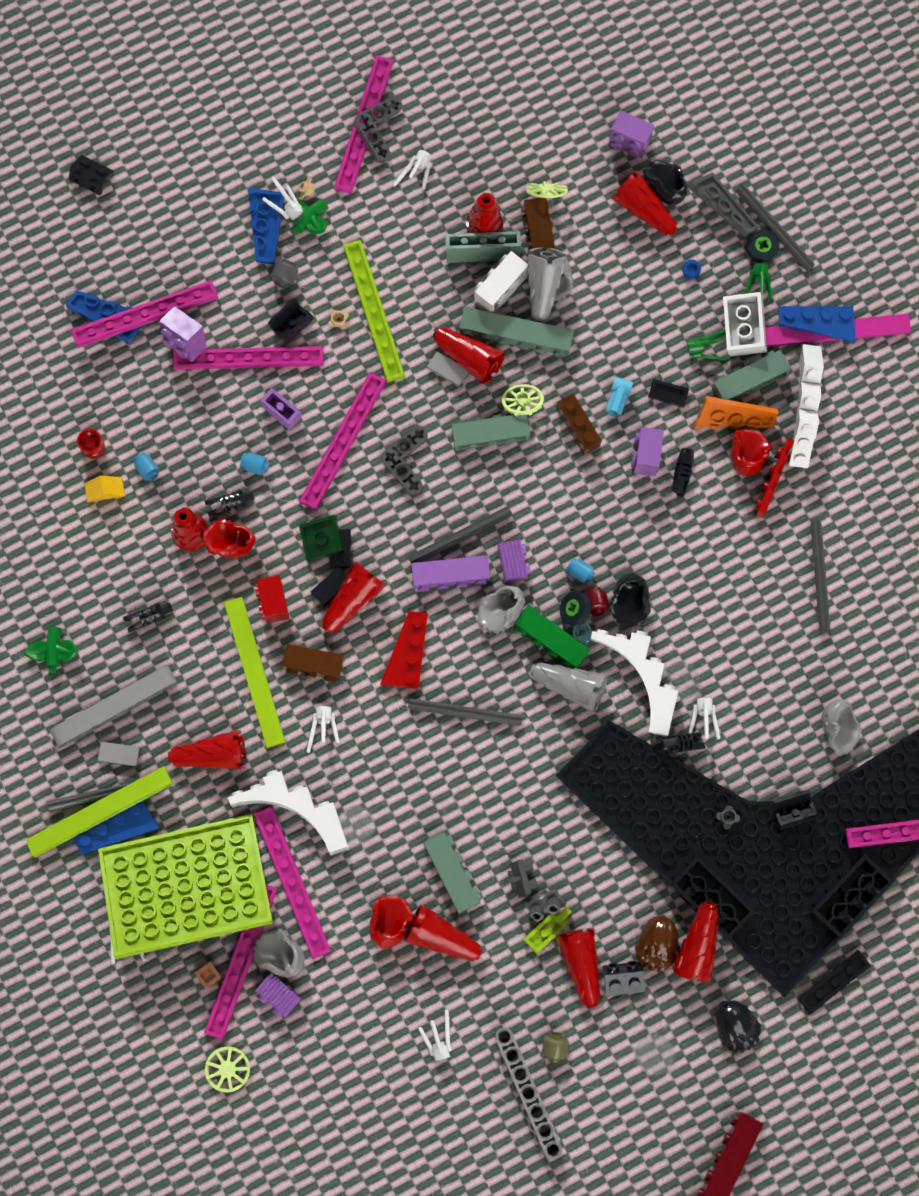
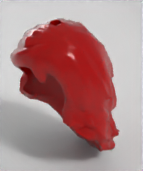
M745 428V430H737L736 434L733 435L731 449L733 468L742 476H751L761 471L767 460V455L772 450V445L769 444L761 431H756L754 428L750 430Z
M226 519L212 522V525L208 526L201 533L204 547L207 548L208 553H213L214 556L218 554L221 557L238 558L248 555L256 541V537L249 528L234 525L233 522L230 520L226 521Z
M388 895L387 897L381 896L377 898L371 910L370 939L382 949L392 948L402 941L404 935H406L405 932L409 923L414 918V914H412L409 904L404 898H399L397 895L394 897Z

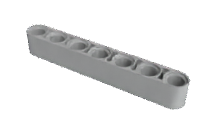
M169 666L162 667L56 725L50 732L58 747H65L174 687L178 682Z
M501 1028L496 1032L495 1040L541 1148L549 1159H558L562 1154L561 1144L511 1030ZM502 1031L509 1033L510 1039L506 1043L500 1042L498 1038L499 1033ZM509 1050H515L518 1054L517 1059L513 1062L507 1059L506 1055ZM521 1068L525 1071L526 1076L523 1080L515 1078L514 1074L517 1069ZM527 1087L532 1088L534 1091L531 1099H526L523 1096V1090ZM535 1106H539L542 1109V1114L538 1118H534L531 1115V1109ZM543 1125H547L550 1128V1133L546 1137L539 1134V1129ZM551 1144H555L558 1147V1152L554 1156L549 1155L547 1152V1148Z

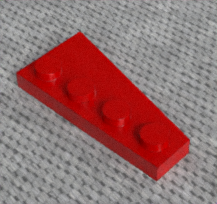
M787 438L782 448L778 447L774 457L777 459L776 464L771 465L768 475L771 477L769 482L765 481L761 490L764 493L763 498L758 499L755 506L757 510L756 516L763 518L766 514L775 491L774 488L780 479L781 470L788 459L787 454L795 440Z
M408 612L380 685L419 690L428 613Z

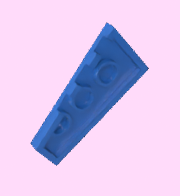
M248 188L256 263L275 265L282 214L265 203L262 198L265 197L282 210L285 198L281 192Z
M77 290L66 303V308L91 323L132 308L117 305L113 301L101 300L97 296ZM143 326L115 335V337L130 344Z
M779 306L778 308L779 327L801 332H813L814 335L830 336L831 339H843L855 344L854 307Z
M141 801L72 839L82 855H85L99 848L158 830L160 827L145 803Z

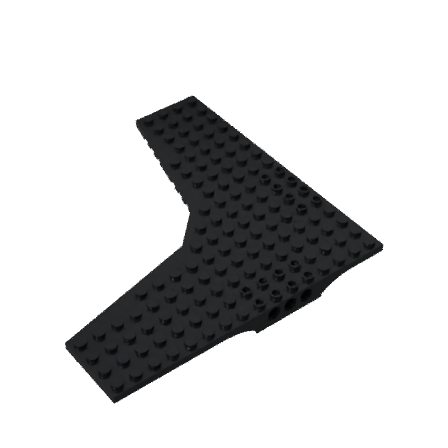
M610 720L556 774V777L696 913L698 907L704 904L705 901L715 903L719 913L717 933L783 997L854 926L919 854V840L848 849L845 829L919 820V729L811 796L812 803L818 813V819L783 830L780 829L773 814L772 801H749L685 763L664 753V751H659V748L650 745L645 740L638 738ZM726 806H732L736 814L740 816L739 822L733 823L730 829H725L723 823L716 818L717 813L724 811Z

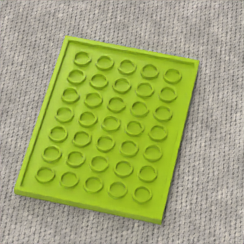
M252 814L98 849L115 960L273 924Z

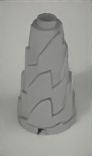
M543 247L533 248L528 253L529 302H531V317L534 321L545 323L549 319L551 308L554 306L556 291L559 289L561 275L565 267L566 254L552 248L542 252Z
M541 662L537 663V665L533 664L530 670V675L536 682L592 712L597 710L601 701V694L604 693L607 683V675L589 672L578 668L571 669L556 664L550 665Z

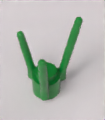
M763 263L755 264L753 271L749 273L745 294L750 292L753 279L755 278L756 282H760L761 295L764 294V282L766 281L769 300L772 301L773 295L768 265Z
M726 330L688 340L689 355H694V359L703 358L726 362L727 358L701 354V352H704V345L723 341L722 338L708 339L724 335Z

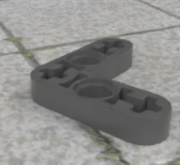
M390 97L359 113L354 119V125L371 156L378 163L387 161L390 157V149L376 125L401 111L402 102L397 97ZM391 103L393 105H397L396 108H391L388 111L386 110V108H388L391 105ZM374 110H380L383 117H375ZM365 119L367 122L361 124L359 121ZM369 133L375 134L376 142L369 141ZM378 143H380L379 147H376L375 149L373 148ZM379 151L384 152L385 155L379 156L378 153Z
M416 426L387 448L381 456L383 465L411 496L419 495L423 487L421 480L406 464L404 459L427 441L428 433L423 426ZM415 432H423V438H416L414 440L415 445H413L411 440L416 437ZM407 442L410 445V449L408 451H401L399 445ZM386 455H394L393 460L397 464L395 467L390 460L386 461ZM399 468L407 470L408 473L405 477L397 475L396 472ZM409 478L414 485L418 484V490H410L411 485L407 481Z

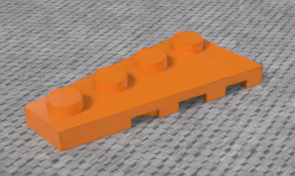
M706 396L694 427L695 429H702V427L719 429V427L730 426V429H738L740 426H747V428H772L778 416V409Z

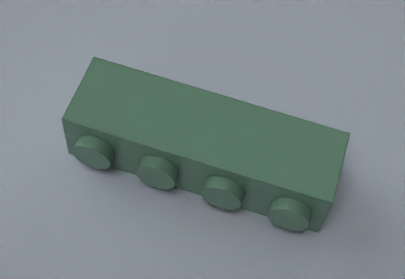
M520 231L446 234L447 263L499 261L503 255H508L511 251L521 258Z
M781 350L777 352L770 351L764 355V358L760 360L754 359L744 368L737 367L731 371V374L717 377L712 385L716 397L735 401L788 375L791 369Z
M511 413L509 416H503L498 414L489 419L478 417L473 419V421L459 420L452 424L455 451L530 439L527 415L515 416V414Z
M445 832L423 842L457 913L460 914L480 904L478 899L481 898V895L477 888H472L470 884L472 877L468 870H463L461 866L464 863L459 852H454L452 846L455 844L450 834L446 836Z

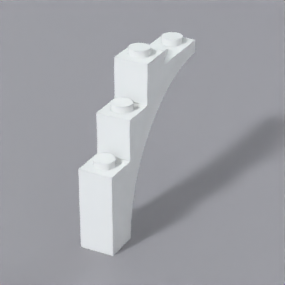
M803 344L799 359V394L793 436L795 441L791 448L789 466L808 468L813 442L819 425L820 382L824 366L821 346Z
M597 629V632L592 631L591 641L615 650L627 659L638 672L646 687L650 701L649 733L667 737L671 727L678 690H675V686L664 684V687L660 686L665 664L661 663L662 660L650 657V660H647L651 637L648 636L647 632L638 630L636 633L632 632L630 640L627 639L626 635L622 634L611 636L605 630Z
M273 770L268 772L267 776L263 777L265 785L256 784L250 787L251 790L245 792L243 790L235 791L232 793V796L228 797L232 808L248 804H268L290 810L301 816L316 829L324 840L330 855L349 850L334 803L325 801L318 804V807L315 808L308 787L297 786L292 789V792H289L282 771Z

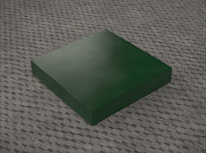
M336 515L299 525L308 562L344 552Z

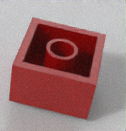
M280 575L257 579L258 585L254 586L258 601L262 603L258 604L262 619H266L267 624L290 619Z

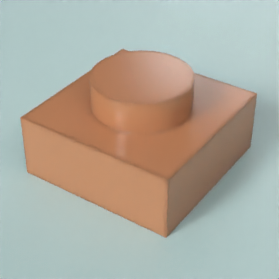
M211 961L194 973L205 989L222 978Z

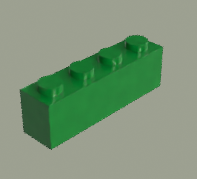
M529 605L526 606L514 623L515 631L523 637L525 635L532 639L530 642L533 645L546 649V653L553 659L558 658L561 660L564 667L578 668L590 652L588 647Z

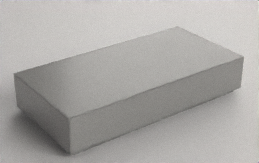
M438 351L427 366V369L457 387L461 385L469 373L458 363Z
M101 742L98 761L137 767L140 747Z

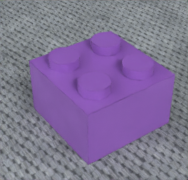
M620 110L611 129L609 144L614 149L628 152L632 157L642 158L651 141L654 125Z
M175 306L159 321L163 343L166 347L177 351L180 357L187 358L192 362L206 348L203 326Z
M641 427L640 432L636 433L633 443V449H636V451L633 452L631 467H634V474L656 476L660 466L664 430Z

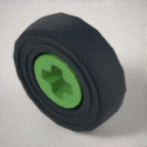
M766 229L753 232L748 237L746 243V251L749 257L759 263H767L773 260L780 248L777 236L772 231ZM764 242L767 248L762 250L760 249V244Z
M569 592L564 596L560 604L561 619L566 624L572 626L582 625L586 622L591 612L590 599L581 592Z

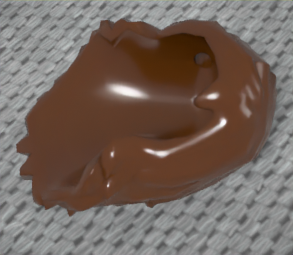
M665 915L651 918L643 928L640 939L635 946V957L639 963L643 964L644 968H648L650 971L661 972L675 962L677 958L676 946L679 941L678 930L674 922Z

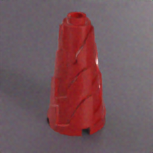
M637 171L611 197L614 202L649 224L652 228L657 229L664 236L669 235L672 237L678 230L676 227L678 223Z
M483 193L472 206L466 220L468 233L502 232L503 219L499 207L490 193Z
M447 327L437 328L433 334L437 346L442 348L446 354L457 361L462 368L472 374L482 384L486 385L494 378L491 374L499 372L505 357L504 352L500 349L493 348L477 339L473 340Z
M183 507L176 511L171 527V536L175 545L185 551H197L200 547H204L201 533L204 529H207L208 523L202 516L189 508Z
M356 561L348 571L347 577L339 587L337 595L328 606V610L321 621L323 624L321 628L329 634L332 632L336 633L345 623H348L359 610H362L386 586Z
M235 730L194 743L178 745L168 752V761L176 767L244 769L246 763H241V759H246L243 735L239 736L241 730Z
M705 901L704 904L698 907L694 921L690 925L687 937L684 938L678 957L674 962L673 972L685 979L692 981V978L696 977L698 978L697 982H709L712 979L719 915L715 903Z
M420 905L414 913L413 921L409 924L404 937V941L409 944L469 961L479 960L483 951L480 949L481 945L468 937L466 933L455 928L450 922L439 917L434 911L423 905Z
M587 928V932L584 933L582 929L560 934V937L556 936V942L575 985L579 1001L582 1002V1005H586V1008L598 1006L597 1002L600 1001L601 994L598 982V961L594 928Z

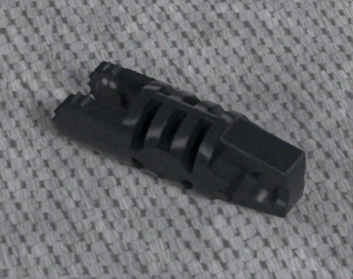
M689 448L681 449L673 476L672 491L680 498L686 493L693 468L694 451Z
M242 490L204 501L205 505L221 502L222 508L213 509L208 512L210 517L245 507L246 502L254 500L255 497L253 491L243 493Z
M170 602L161 606L160 603H156L122 618L124 622L137 617L140 618L141 622L127 628L130 633L165 619V614L172 612L173 608Z
M701 732L667 736V739L658 743L659 751L670 750L671 753L700 750L706 747L705 743L694 742V739L702 737Z

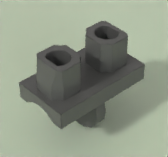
M521 859L510 863L512 870L508 871L509 879L504 880L505 885L511 884L512 891L517 890L519 898L532 894L531 892L539 888L536 879L528 881L526 873L533 872L534 869L531 861H523Z
M556 889L549 892L543 890L540 892V896L527 901L525 906L534 921L538 922L549 913H558L560 908L566 906V901L560 897Z

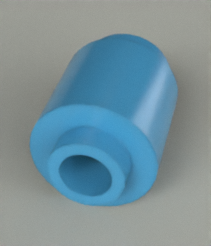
M142 452L133 459L134 467L145 481H153L159 476L160 469L150 455Z
M249 452L243 454L240 467L244 468L245 471L262 475L263 472L267 473L269 462H267V457Z
M573 558L566 568L570 576L583 584L586 581L590 583L595 575V572H593L594 567L579 558Z

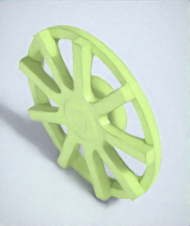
M544 181L543 184L531 183V186H526V192L529 195L540 198L561 197L568 192L567 186H561L558 182L547 184Z
M527 384L513 386L506 390L502 396L504 410L515 414V416L527 414L530 416L541 409L544 403L543 393L535 386ZM524 387L531 388L532 390L529 393L525 392ZM521 388V392L516 394L513 389ZM536 391L540 394L537 397L530 398ZM509 393L515 398H506V395ZM540 400L539 404L531 402ZM505 402H515V403H513V404L507 406ZM522 407H524V408L526 409V411H520V410H521Z
M221 1047L208 1057L205 1065V1075L207 1081L214 1089L221 1092H233L240 1089L248 1080L250 1064L248 1058L241 1050L234 1047ZM228 1050L226 1061H224L219 1052ZM232 1051H235L240 1056L231 1062ZM215 1055L221 1061L220 1065L211 1062ZM243 1058L246 1067H236L235 1065ZM209 1066L218 1068L219 1071L209 1075ZM246 1070L244 1080L236 1074V1071ZM221 1075L220 1081L215 1085L211 1078ZM231 1077H235L241 1083L233 1088ZM225 1078L228 1079L229 1089L220 1088Z

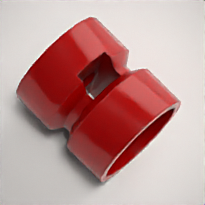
M85 429L79 433L77 444L82 454L89 459L101 457L105 451V443L98 431Z

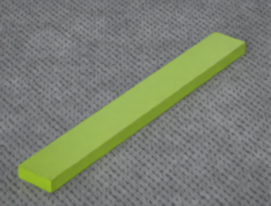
M358 240L344 244L343 248L386 381L388 383L405 378L362 242Z
M243 597L225 601L224 605L266 747L268 749L284 744L286 742Z
M163 766L26 839L32 857L36 858L173 785L166 767Z

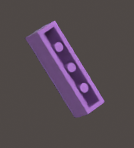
M488 555L411 563L414 589H418L419 592L430 590L429 588L433 587L443 590L453 585H456L457 588H462L472 583H475L476 586H481L490 582Z

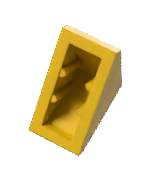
M98 476L84 483L87 502L125 496L122 477Z

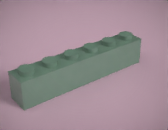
M464 307L459 327V333L469 338L474 336L486 342L497 341L504 346L516 345L523 350L528 348L535 349L536 352L542 354L546 352L554 353L557 357H569L574 334L573 329Z

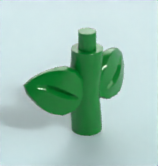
M320 198L309 206L305 201L297 199L298 203L302 206L303 213L293 222L294 226L289 229L290 232L295 235L298 231L303 232L307 229L311 234H322L327 228V222L319 215L329 208L326 202Z
M48 627L46 641H35L24 651V655L34 661L46 660V666L49 667L48 674H56L57 667H60V660L69 661L78 652L76 645L72 641L63 640L60 642L62 630L60 627Z

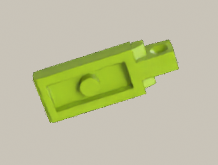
M566 907L561 913L550 914L523 940L537 954L568 924L565 919L572 911Z

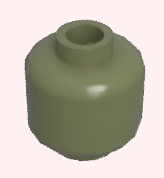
M549 1032V1035L543 1039V1056L548 1058V1061L551 1063H560V1060L568 1056L569 1040L563 1033Z

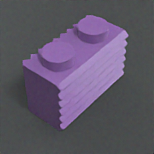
M273 388L261 399L262 408L271 413V416L279 420V423L285 425V428H288V430H291L301 419V411Z
M520 539L499 543L497 548L505 584L527 580L528 574H531L529 562L525 563L524 556L527 555L525 544L521 545Z
M270 973L255 990L258 993L256 997L263 1004L268 1002L272 1005L271 1011L279 1018L282 1015L287 1017L301 1001V998L273 973Z

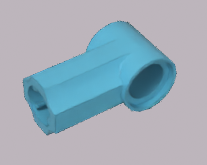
M615 377L605 412L621 417L626 399L629 398L634 382Z

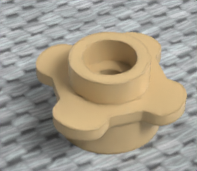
M307 178L306 182L303 181L299 186L300 198L302 199L305 196L311 197L315 190V184L311 183V178Z
M332 310L330 313L331 320L328 323L331 328L339 327L342 330L347 327L346 319L349 317L348 313Z

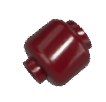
M600 587L589 588L585 594L591 602L590 614L593 617H600L609 609L608 595Z

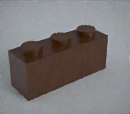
M534 198L524 200V206L521 207L522 218L526 219L524 232L525 235L529 236V241L527 242L528 253L533 248L543 247L542 252L548 248L555 249L547 199Z
M574 393L558 401L556 410L582 454L586 455L599 448L602 440Z
M287 644L282 667L288 674L297 675V672L304 673L305 677L316 679V676L324 677V681L335 682V680L340 681L345 658L341 654Z

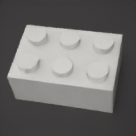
M512 251L508 255H503L499 260L497 268H492L486 276L488 278L484 282H479L475 287L474 304L483 311L496 313L527 278L528 264Z
M761 292L724 296L726 343L729 356L767 353L764 305Z

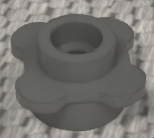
M726 806L724 811L718 812L716 818L723 823L725 829H730L733 823H737L740 820V816L736 814L732 806Z

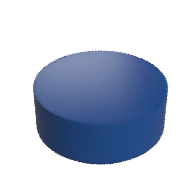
M691 259L684 263L682 273L686 278L695 279L700 275L701 265L698 261Z

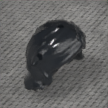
M662 160L649 162L650 165L645 166L646 169L643 170L644 179L648 181L650 188L667 205L680 204L687 195V183L681 166L663 162Z
M634 572L622 576L615 585L614 596L609 604V612L612 613L616 622L621 626H638V623L643 624L647 620L651 612L649 588L646 580Z
M735 1000L720 1002L715 1015L722 1045L726 1046L733 1053H743L745 1050H751V1047L756 1046L760 1040L761 1024L758 1022V1019L741 1002Z

